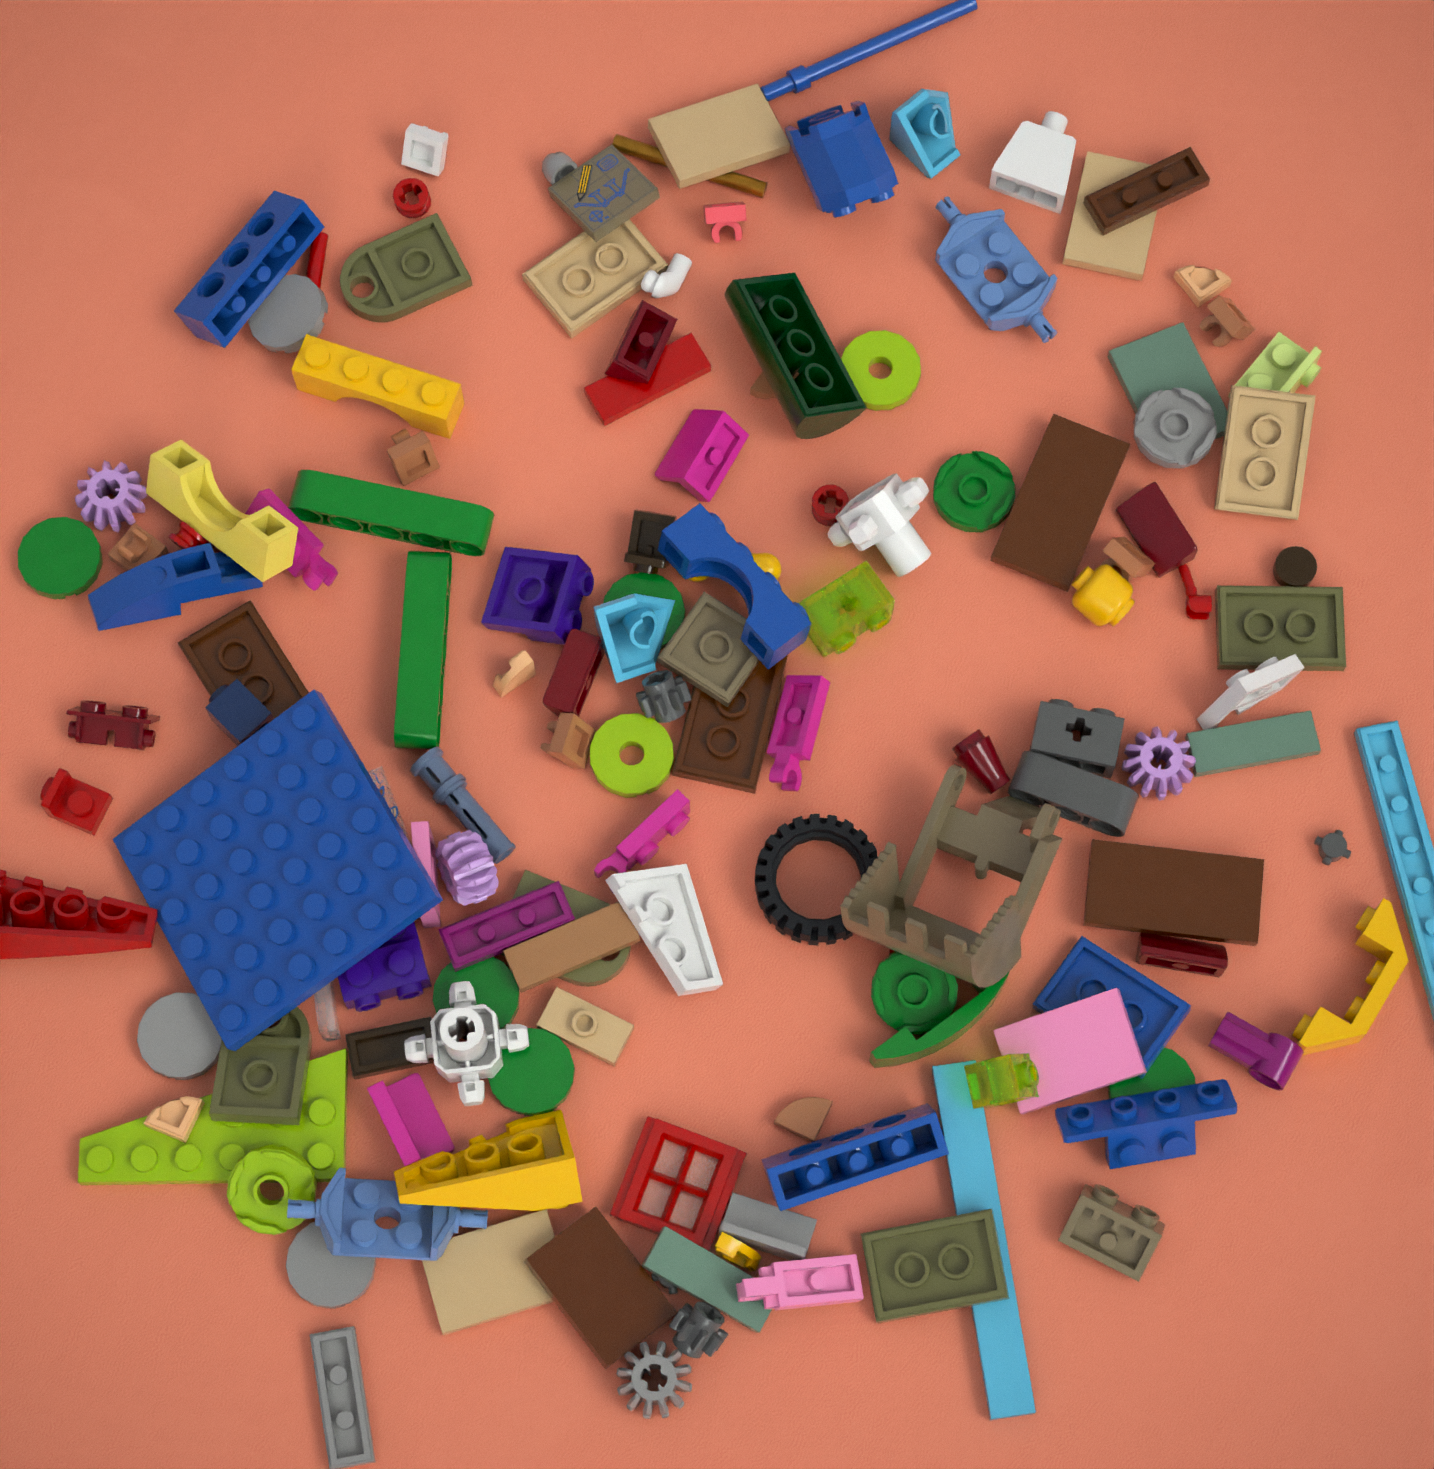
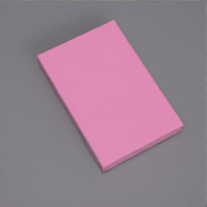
M1118 988L993 1030L1020 1114H1026L1147 1073Z

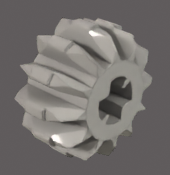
M663 1341L658 1342L656 1355H650L647 1342L640 1343V1351L643 1358L639 1360L630 1351L624 1355L626 1361L634 1368L633 1370L618 1368L616 1374L621 1379L631 1380L632 1382L622 1384L617 1388L619 1396H626L635 1392V1395L626 1405L630 1411L635 1410L641 1402H644L643 1418H651L653 1405H659L662 1418L669 1417V1409L666 1405L668 1400L679 1409L684 1406L683 1399L675 1391L685 1393L692 1391L691 1383L677 1380V1378L690 1374L692 1372L691 1366L683 1364L674 1368V1365L681 1359L682 1352L676 1349L668 1358H665L666 1343ZM652 1369L660 1370L661 1378L667 1380L664 1387L658 1384V1391L648 1390V1383L642 1380L645 1373L651 1376L650 1370Z

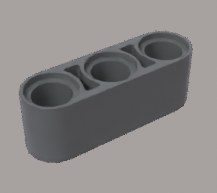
M1024 751L1008 788V794L1011 797L1042 808L1045 803L1050 804L1061 810L1060 817L1115 837L1124 836L1139 797L1134 790L1125 785L1032 751Z

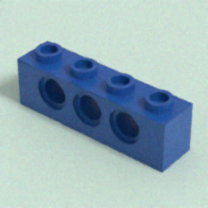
M273 191L176 307L174 312L197 338L225 348L324 229V225L304 200Z
M926 1103L761 1160L774 1200L779 1210L783 1211L948 1155L949 1151L937 1114Z

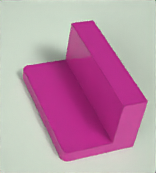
M694 409L655 472V476L660 481L679 482L698 501L710 502L749 434L725 411Z
M418 1073L411 1074L387 1087L382 1080L367 1088L404 1166L441 1151L452 1153L455 1150V1146Z

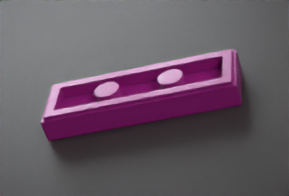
M556 881L438 930L453 968L457 972L501 954L508 948L574 921L575 917L560 882Z

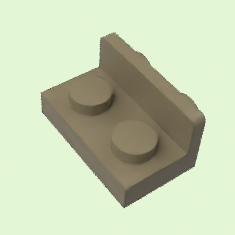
M1085 1184L1058 1241L1139 1282L1162 1237L1165 1224L1159 1221V1215L1151 1209L1141 1205H1135L1133 1208L1119 1201V1195L1113 1190L1098 1184L1094 1188Z

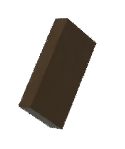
M427 1017L346 1034L353 1078L356 1080L434 1063V1058H428V1063H412L407 1061L404 1041L413 1036L425 1034L426 1038H432L430 1025L432 1018Z

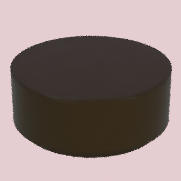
M1298 546L1282 550L1273 566L1274 577L1281 586L1307 587L1317 572V562L1313 554L1307 549Z

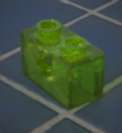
M866 560L802 600L799 604L806 610L809 621L812 623L808 633L809 638L821 655L826 657L834 651L836 654L845 652L856 643V637L865 631L876 632L887 625L892 619L891 615L893 614L895 599ZM844 608L847 612L840 615V609ZM855 610V616L851 617L848 613Z

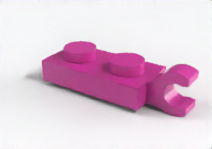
M270 488L259 491L245 514L251 515L269 505L296 525L298 533L293 564L287 570L295 578L302 576L305 584L314 591L318 590L322 582L330 586L338 572L333 565L319 555L324 544Z
M787 675L767 749V754L775 759L770 769L769 781L772 783H782L781 789L783 791L799 790L802 782L799 761H810L830 686V682L821 675Z
M677 789L616 847V851L610 857L603 859L596 865L594 869L595 876L600 878L609 870L616 873H624L627 869L630 870L637 862L640 865L647 863L659 850L657 844L668 833L671 836H675L689 822L690 818L687 815L690 813V800Z

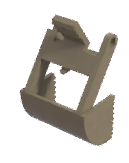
M954 764L949 767L943 778L900 882L896 845L888 842L884 851L880 852L878 859H874L872 866H869L867 872L862 875L861 880L857 881L855 888H852L849 895L845 896L843 903L840 905L843 924L848 931L978 987L985 988L1000 981L1021 958L1022 933L1062 841L1061 837L1053 835L1061 810L1047 803L1042 808H1039L1011 796L982 804L978 815L959 809L955 805L964 786L967 773L965 768ZM1023 830H1032L1030 833V837L1022 834ZM937 848L975 863V876L978 879L986 878L987 872L990 869L1021 882L1016 896L1010 895L1008 898H1005L1003 905L999 906L997 913H994L992 920L988 921L986 928L982 929L981 934L913 906Z

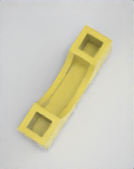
M179 440L150 455L146 494L193 528L261 582L292 566L298 533L296 525L269 505L251 515L244 514L235 509L219 490L212 473L210 461L183 440Z

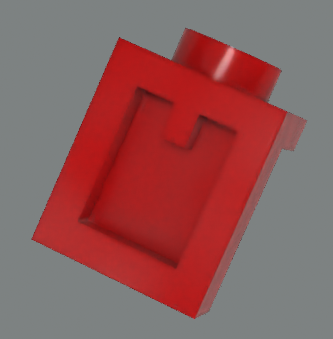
M62 768L58 769L54 778L49 777L40 794V800H42L41 807L49 817L93 836L97 832L113 800L111 794L72 778L70 773Z

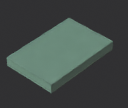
M1183 322L1109 350L1107 357L1135 414H1137L1141 403L1153 392L1185 388L1199 394L1210 404L1217 424L1215 439L1224 436L1227 409Z

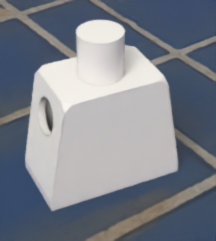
M1049 111L1045 114L1041 125L1030 121H1023L994 164L989 189L1060 214L1063 208L1076 145L1074 137L1063 134L1068 124L1067 118L1058 112Z

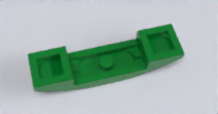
M1010 971L992 986L982 988L972 984L979 995L918 1040L914 1038L907 1027H904L874 1049L870 1054L869 1062L874 1068L902 1065L919 1060L946 1047L966 1033L984 1016L1000 994Z

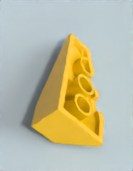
M562 1110L514 1120L505 1124L506 1132L488 1140L482 1134L469 1139V1147L454 1154L441 1151L395 1170L394 1176L400 1204L542 1211L551 1208L561 1209L569 1204L583 1202L575 1156Z

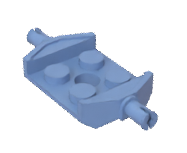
M949 196L944 198L945 202L940 200L935 208L939 210L950 226L947 235L936 251L935 261L988 328L994 331H1005L1021 325L1025 327L1030 325L1042 339L1043 343L1053 339L1057 334V330L1044 317L1042 310L1048 303L1058 278L1054 274L1049 277L1005 223V212L1002 209L968 214L966 216L959 211ZM990 268H997L1004 272L1006 279L1000 283H992L985 278L984 272Z
M339 1168L322 1193L321 1199H317L316 1202L288 1199L287 1218H314L315 1226H319L327 1249L335 1256L437 1261L443 1255L453 1233H458L459 1226L487 1229L488 1210H460V1207L400 1204L395 1181L345 1178L346 1168ZM388 1216L397 1220L399 1224L392 1229H383L375 1222L381 1217Z

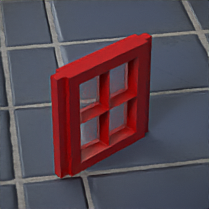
M647 1116L610 1216L655 1234H659L662 1227L666 1226L710 1252L747 1153L668 1122Z

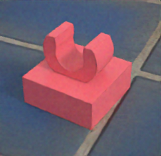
M743 201L703 205L704 221L706 224H713L711 237L715 243H720L719 231L723 226H731L734 229L735 241H741L742 228L737 221H747L746 205Z

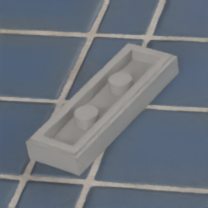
M352 1326L310 1334L329 1469H344L375 1463L376 1458L356 1328Z

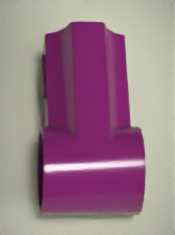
M1230 1012L1226 1013L1208 1045L1248 1068V1073L1260 1083L1279 1091L1283 1090L1304 1053L1303 1049L1289 1038L1272 1032L1267 1034Z

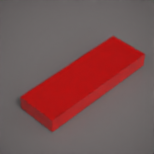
M689 333L665 346L647 384L606 376L584 387V393L602 424L606 426L710 372L711 364L693 334Z

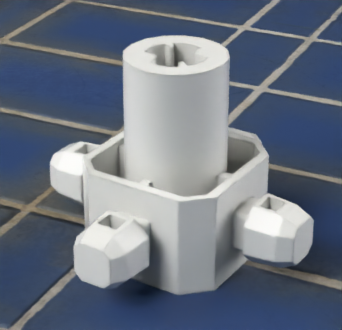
M897 473L886 477L858 494L846 504L835 517L837 522L829 529L827 533L828 538L836 547H843L853 542L858 551H864L875 544L897 577L911 572L925 562L932 554L909 521L920 509L918 504L927 496L929 492L928 486L920 477H913L904 482Z
M469 981L452 983L449 990L450 1007L454 1008L440 1009L430 1021L432 1038H426L425 1034L405 1040V1055L407 1061L412 1063H428V1058H434V1065L438 1074L450 1083L460 1082L457 1085L460 1100L464 1106L480 1105L485 1098L484 1080L480 1079L494 1078L503 1067L502 1049H508L509 1053L529 1047L528 1028L522 1024H506V1029H500L499 1021L494 1011L485 1004L475 1005L477 1004L471 983ZM467 1036V1041L459 1042V1039Z

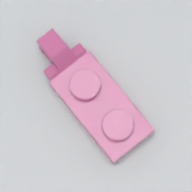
M857 1254L773 1262L767 1267L758 1269L759 1277L742 1279L741 1283L736 1284L738 1302L763 1300L764 1309L784 1310L852 1303L864 1299Z

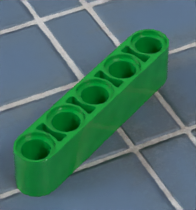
M314 470L298 471L288 506L302 521L469 556H482L485 554L495 516L493 511L481 505Z
M408 552L394 723L395 748L432 749L439 747L452 578V555L448 552Z

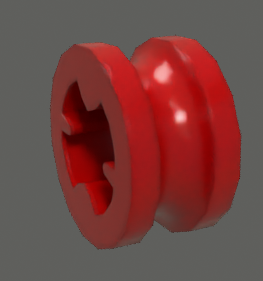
M404 179L393 190L396 208L401 215L407 218L421 217L431 207V198L427 186L419 179ZM413 191L414 195L418 197L419 202L410 205L405 196L408 192Z
M834 484L819 487L812 497V514L814 519L825 526H832L836 523L837 519L835 517L849 502L847 493L841 487ZM827 498L836 499V506L841 508L838 510L834 507V513L825 512V506L819 503L822 501L826 504Z
M183 521L179 524V532L176 534L171 533L168 536L180 549L209 543Z

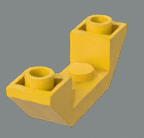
M1385 898L1382 899L1376 909L1367 906L1355 926L1356 929L1361 931L1355 945L1382 960L1377 959L1364 981L1371 985L1364 999L1356 995L1343 1018L1350 1021V1023L1321 1006L1312 1017L1304 1014L1291 1035L1298 1039L1296 1044L1303 1049V1055L1359 1043L1367 1034L1409 960L1392 903Z

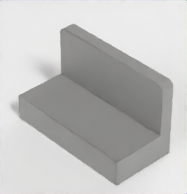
M732 1193L724 1220L721 1221L719 1237L724 1232L751 1248L791 1261L802 1260L806 1258L817 1219L789 1210L780 1211L776 1206Z

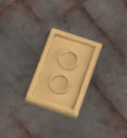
M758 83L648 119V129L679 189L787 154L790 151V143Z
M1087 151L1062 264L1142 281L1157 210L1102 235L1083 202L1085 196L1147 168L1151 164Z
M629 219L597 242L583 231L524 272L522 277L527 286L572 339L642 290L641 282L647 271L653 270L657 274L666 272L668 264Z
M1231 385L1214 509L1298 520L1315 395Z
M547 1209L491 1225L487 1229L481 1228L452 1237L443 1255L437 1261L422 1260L443 1336L554 1302L524 1263L526 1258L555 1237Z

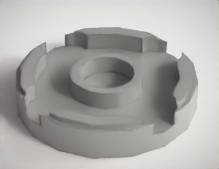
M297 274L285 275L252 314L248 324L252 335L267 350L272 352L284 351L285 353L297 352L300 350L306 334L317 337L321 333L324 326L322 320L324 313L328 311V303L323 291L308 277Z
M1185 388L1153 392L1141 403L1133 422L1134 439L1141 453L1151 462L1165 468L1182 469L1197 464L1209 453L1217 434V424L1213 417L1214 412L1210 404L1199 394Z
M176 992L159 998L146 1010L138 1026L137 1043L142 1058L154 1072L164 1077L175 1078L176 1080H189L204 1075L218 1061L222 1039L198 995Z
M315 1222L310 1223L297 1233L288 1248L286 1261L290 1284L299 1296L316 1307L330 1309L343 1307L365 1294L374 1279L376 1258L332 1255L327 1249L320 1227L315 1226Z

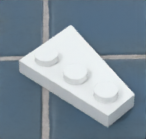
M687 864L616 873L605 880L678 996L713 991L723 985Z

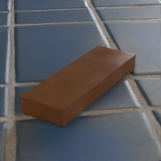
M1189 147L1085 196L1083 203L1102 235H1105L1207 187L1210 178L1192 148Z

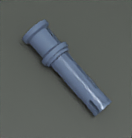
M440 747L430 749L417 759L410 768V772L415 777H421L434 793L432 798L437 804H446L465 826L466 830H471L481 836L482 841L487 844L490 855L493 856L494 864L501 862L516 848L515 844L511 843L488 813L484 811L466 789V778L461 773L456 774L442 758L443 751Z

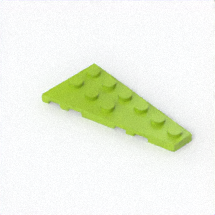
M345 1048L309 1061L299 1125L212 1121L209 1114L212 1094L199 1098L205 1104L186 1143L146 1127L144 1121L148 1116L80 1138L78 1183L80 1185L228 1183V1178L238 1160L250 1150L265 1145L286 1146L301 1154L312 1167L316 1182H330L339 1168H346L348 1051ZM269 1179V1180L263 1181L262 1183H279V1182L276 1181V1180Z

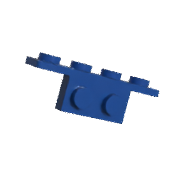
M1221 1079L1061 1107L1055 1110V1118L1064 1143L1105 1137L1106 1160L1109 1169L1195 1155V1121L1236 1114L1237 1103L1228 1081Z

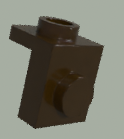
M638 509L634 510L628 552L625 553L624 562L634 563V571L649 574H658V568L668 567L669 562L658 551V545L662 530L676 521L677 516Z

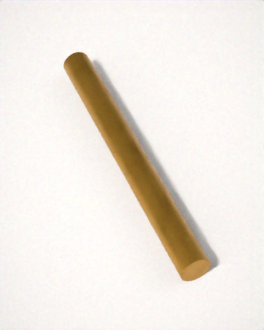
M618 134L615 135L612 145L619 152L668 167L658 147ZM733 171L708 179V181L761 198L764 197L768 185L767 182Z

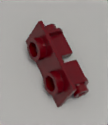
M89 700L81 701L80 707L71 708L66 713L67 715L77 716L76 721H70L68 726V737L75 738L76 743L106 746L108 745L109 730L115 731L114 747L143 751L146 747H153L155 744L156 733L154 730H149V724L160 720V716L148 715L147 707L124 705L122 706V711L106 710L105 702Z

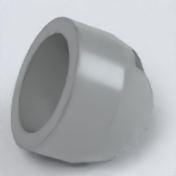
M563 152L550 153L542 162V172L551 185L578 168L577 164Z

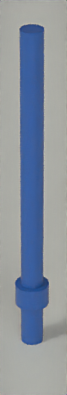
M957 0L804 68L803 65L787 71L785 77L760 88L767 101H771L791 91L795 94L810 88L811 82L977 10L976 0Z

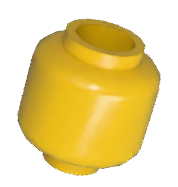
M1103 564L1094 571L1087 566L1071 584L1077 589L1072 598V605L1096 626H1104L1108 623L1111 626H1115L1135 603L1131 598L1133 594L1132 584L1108 564Z

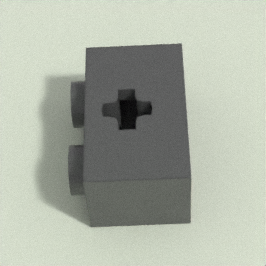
M1051 699L1049 702L1041 701L1029 751L1043 754L1098 776L1111 779L1116 766L1125 718L1116 717L1114 712L1103 708H1092L1090 711L1074 708L1072 703L1065 700ZM1073 730L1081 732L1080 742L1072 740Z

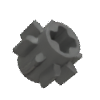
M668 670L658 671L647 676L642 681L645 691L636 693L639 705L646 718L654 715L658 723L671 722L681 717L686 711L683 703L692 700L686 681H683L681 675L674 678L672 672Z
M699 1301L694 1307L685 1303L669 1324L670 1328L677 1331L672 1339L674 1345L682 1353L692 1358H700L703 1353L712 1357L728 1336L727 1332L720 1329L725 1321L723 1315L715 1307L705 1302Z

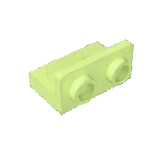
M1278 332L1235 386L1295 393L1301 384L1307 388L1319 374L1321 367L1317 363L1322 350L1315 346L1308 353Z

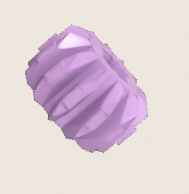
M104 460L102 471L97 472L95 469L88 467L87 473L90 480H78L77 487L82 493L75 496V502L79 508H83L81 511L83 519L86 522L94 521L96 529L101 532L110 523L113 531L119 533L121 528L120 522L126 521L128 524L133 525L136 521L132 513H145L146 507L141 500L146 498L148 494H146L145 486L140 485L142 481L140 474L135 470L129 472L127 465L122 461L112 470L110 463ZM112 494L115 498L111 500L107 495Z
M1158 726L1152 729L1150 737L1143 732H1139L1135 737L1136 744H1127L1124 753L1128 759L1123 761L1122 770L1132 773L1127 781L1130 787L1140 783L1143 785L1140 793L1142 798L1147 797L1151 789L1155 790L1159 801L1165 799L1167 789L1177 796L1183 789L1181 783H1190L1193 778L1189 768L1195 765L1196 758L1185 754L1190 747L1189 741H1182L1178 744L1174 742L1177 736L1175 730H1171L1167 738L1162 737ZM1156 758L1157 763L1160 759L1164 760L1167 763L1165 769H1161V765L1158 768H1154L1151 765L1152 759Z
M471 830L462 833L459 831L447 836V839L438 842L435 852L438 860L437 867L441 872V879L444 880L447 891L451 893L454 901L463 906L471 903L477 904L487 900L488 896L496 893V888H498L499 884L496 876L498 870L494 866L493 856L490 855L487 844L482 841L478 833Z

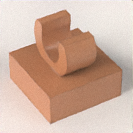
M1220 295L1207 305L1213 315L1204 318L1199 326L1203 331H1208L1214 325H1220L1221 334L1212 342L1217 347L1227 345L1232 337L1244 340L1255 330L1232 300Z
M403 429L391 436L396 445L387 449V453L395 473L403 486L440 468L430 440L424 431L411 437L409 432Z
M134 523L110 550L108 556L111 561L125 571H128L145 562L166 555L169 551L163 543Z
M1125 537L1112 538L1103 549V552L1110 558L1103 561L1101 565L1118 566L1122 571V576L1130 583L1133 578L1146 576L1155 565L1150 558Z
M560 712L558 721H552L547 724V729L554 733L551 744L542 743L540 748L550 756L558 758L570 768L585 769L590 745L596 730L574 713Z

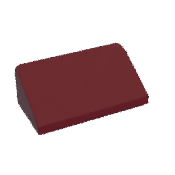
M642 300L632 314L604 374L613 378L647 384L678 319Z
M1156 482L1147 485L1116 508L1117 513L1141 551L1155 563L1152 568L1158 578L1195 558L1198 551L1195 542Z
M572 629L569 632L543 697L544 706L559 717L560 712L574 713L576 716H580L605 654L602 640L599 636L578 629Z
M1140 933L1135 962L1142 965L1219 978L1228 966V956L1226 948L1222 945L1165 935Z

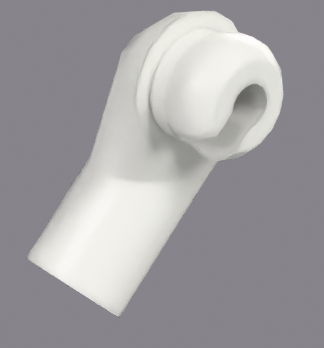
M674 254L666 272L657 274L653 270L646 272L641 282L642 290L652 293L651 296L657 299L674 295L680 289L692 265V261L682 254Z

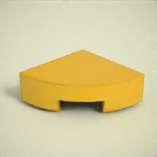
M724 1232L721 1233L715 1245L717 1256L750 1272L756 1271L762 1259L761 1255L755 1250Z

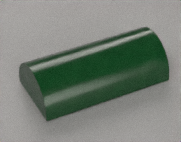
M796 273L736 279L730 283L725 291V299L798 438L813 439L832 433L853 421L866 409L858 390ZM798 372L799 375L794 380L793 376Z

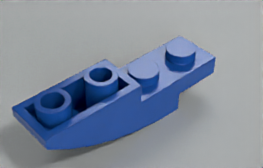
M211 543L169 553L136 566L90 593L88 601L97 629L102 631L181 615V603L263 587V582L225 553H214Z

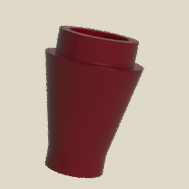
M980 729L952 748L957 755L955 761L982 784L990 795L1011 780L1005 772L990 736L985 737Z

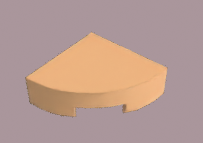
M1195 265L1178 269L1173 277L1197 307H1200L1230 287L1232 282L1229 276L1218 269L1211 270L1195 267Z
M522 650L508 661L511 666L509 671L503 675H496L493 687L501 698L536 675L534 661L526 650Z
M180 1097V1099H175L160 1107H156L148 1115L144 1125L186 1143L205 1103L202 1099L195 1097Z

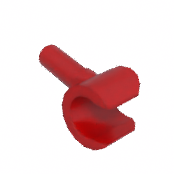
M1188 565L1179 566L1178 570L1186 590V616L1193 620H1209V613L1212 611L1211 595H1197V588Z

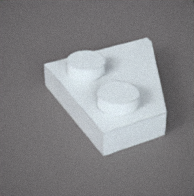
M1296 654L1280 661L1277 657H1272L1260 664L1255 669V672L1252 673L1248 669H1244L1226 681V685L1229 688L1196 720L1203 730L1217 728L1218 724L1231 711L1235 710L1239 715L1258 702L1282 690L1305 667Z

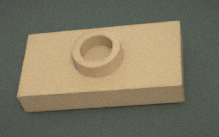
M558 987L553 992L536 1024L538 1029H544L558 1036L562 1041L612 1066H615L634 1030L633 1024Z

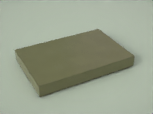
M1217 585L1215 589L1217 669L1255 670L1260 664L1272 657H1277L1280 661L1296 654L1305 667L1302 671H1344L1346 668L1343 587Z
M992 1209L861 1233L874 1313L878 1324L1010 1299Z

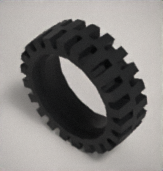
M810 814L807 819H803L800 816L794 818L789 825L786 823L781 825L774 835H770L765 842L764 848L761 849L755 869L757 900L760 909L764 912L765 918L770 924L773 923L776 926V930L782 935L788 934L791 936V940L801 943V940L808 941L809 945L818 946L819 942H826V945L835 944L838 939L843 938V940H846L853 935L852 932L845 928L841 914L824 920L808 919L793 912L781 899L776 885L777 869L783 857L796 845L811 840L830 841L844 848L853 857L862 877L867 872L868 867L872 866L874 859H878L877 850L873 842L870 843L867 840V835L861 829L857 831L854 828V824L846 819L844 822L837 820V816L829 814L827 818H820V814Z

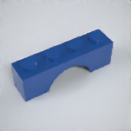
M699 503L662 530L658 551L684 579L698 576L715 577L729 583L741 594L747 606L748 618L740 640L767 669H770L806 641L812 624L809 621L806 610L799 603L792 602L781 591L778 580L771 573L764 572L754 562L750 550L743 543L736 542L726 532L724 523L715 513H709Z

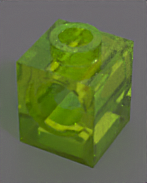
M1029 1053L1008 1054L964 1066L973 1109L994 1108L1039 1097L1036 1087L1039 1083V1074L1034 1062L1030 1060Z

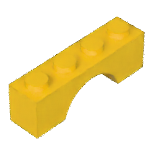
M306 334L291 369L297 390L334 402L344 397L367 400L395 412L414 428L448 439L452 436L465 404L460 383Z

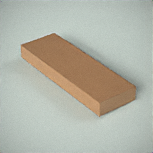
M618 901L508 948L503 953L517 986L522 993L641 941L636 928Z

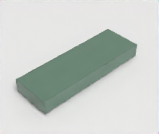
M1311 710L1191 732L1185 736V740L1190 743L1189 755L1196 758L1195 765L1192 767L1194 777L1319 755L1321 751Z
M666 1226L662 1227L641 1266L698 1300L712 1305L719 1312L755 1333H760L772 1310L764 1309L763 1300L738 1302L736 1284L741 1283L742 1279L754 1277Z

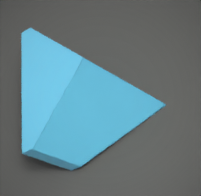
M921 89L892 112L889 140L930 179L961 154L955 146L948 92Z
M634 593L594 606L596 628L602 640L603 648L616 683L657 670L655 666L675 600Z

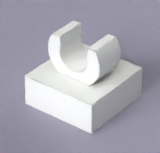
M411 123L405 131L401 164L439 177L445 166L448 133H440L428 129L426 126Z

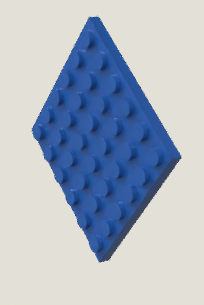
M315 689L113 838L117 849L149 907L158 909V924L226 1048L232 1051L238 1050L443 901L439 891L324 696Z

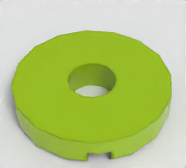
M886 330L869 331L854 338L845 348L841 358L866 408L874 411L892 410L905 404L918 387L921 378L920 357L914 346L901 335ZM883 363L889 366L892 372L888 377L878 379L870 374L869 368L873 364Z
M639 713L620 714L607 720L595 732L590 745V765L598 783L610 793L625 798H633L646 793L648 795L658 790L669 778L674 764L673 743L666 729L651 717L646 718L645 715ZM635 746L643 751L644 757L636 765H627L621 761L620 753L626 747Z
M265 1145L250 1150L238 1160L228 1178L227 1198L233 1211L236 1213V1217L244 1226L257 1233L277 1235L294 1228L296 1225L298 1226L305 1220L303 1218H287L288 1199L315 1202L317 1182L312 1167L301 1154L286 1146ZM269 1179L278 1181L284 1189V1196L278 1200H268L260 1191V1184L263 1181Z

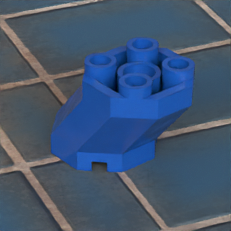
M862 101L851 102V111L843 112L841 105L834 106L798 120L799 129L791 125L784 128L793 153L812 192L817 209L822 212L832 213L834 218L856 211L855 204L870 199L871 203H878L893 197L892 187L899 184L894 168L870 119L866 104Z

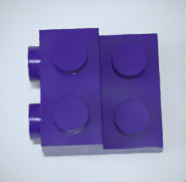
M505 547L481 623L490 630L525 634L531 641L565 645L569 632L572 629H581L582 614L579 607L583 596H589L594 586L591 568L578 555Z
M415 921L338 976L347 1009L355 1008L358 1012L372 1010L381 1005V1000L398 996L399 1000L412 999L422 995L424 988L432 986Z

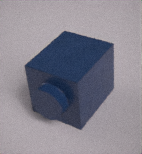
M238 679L229 686L225 684L219 687L211 695L209 704L205 707L211 720L237 746L274 719L272 713Z

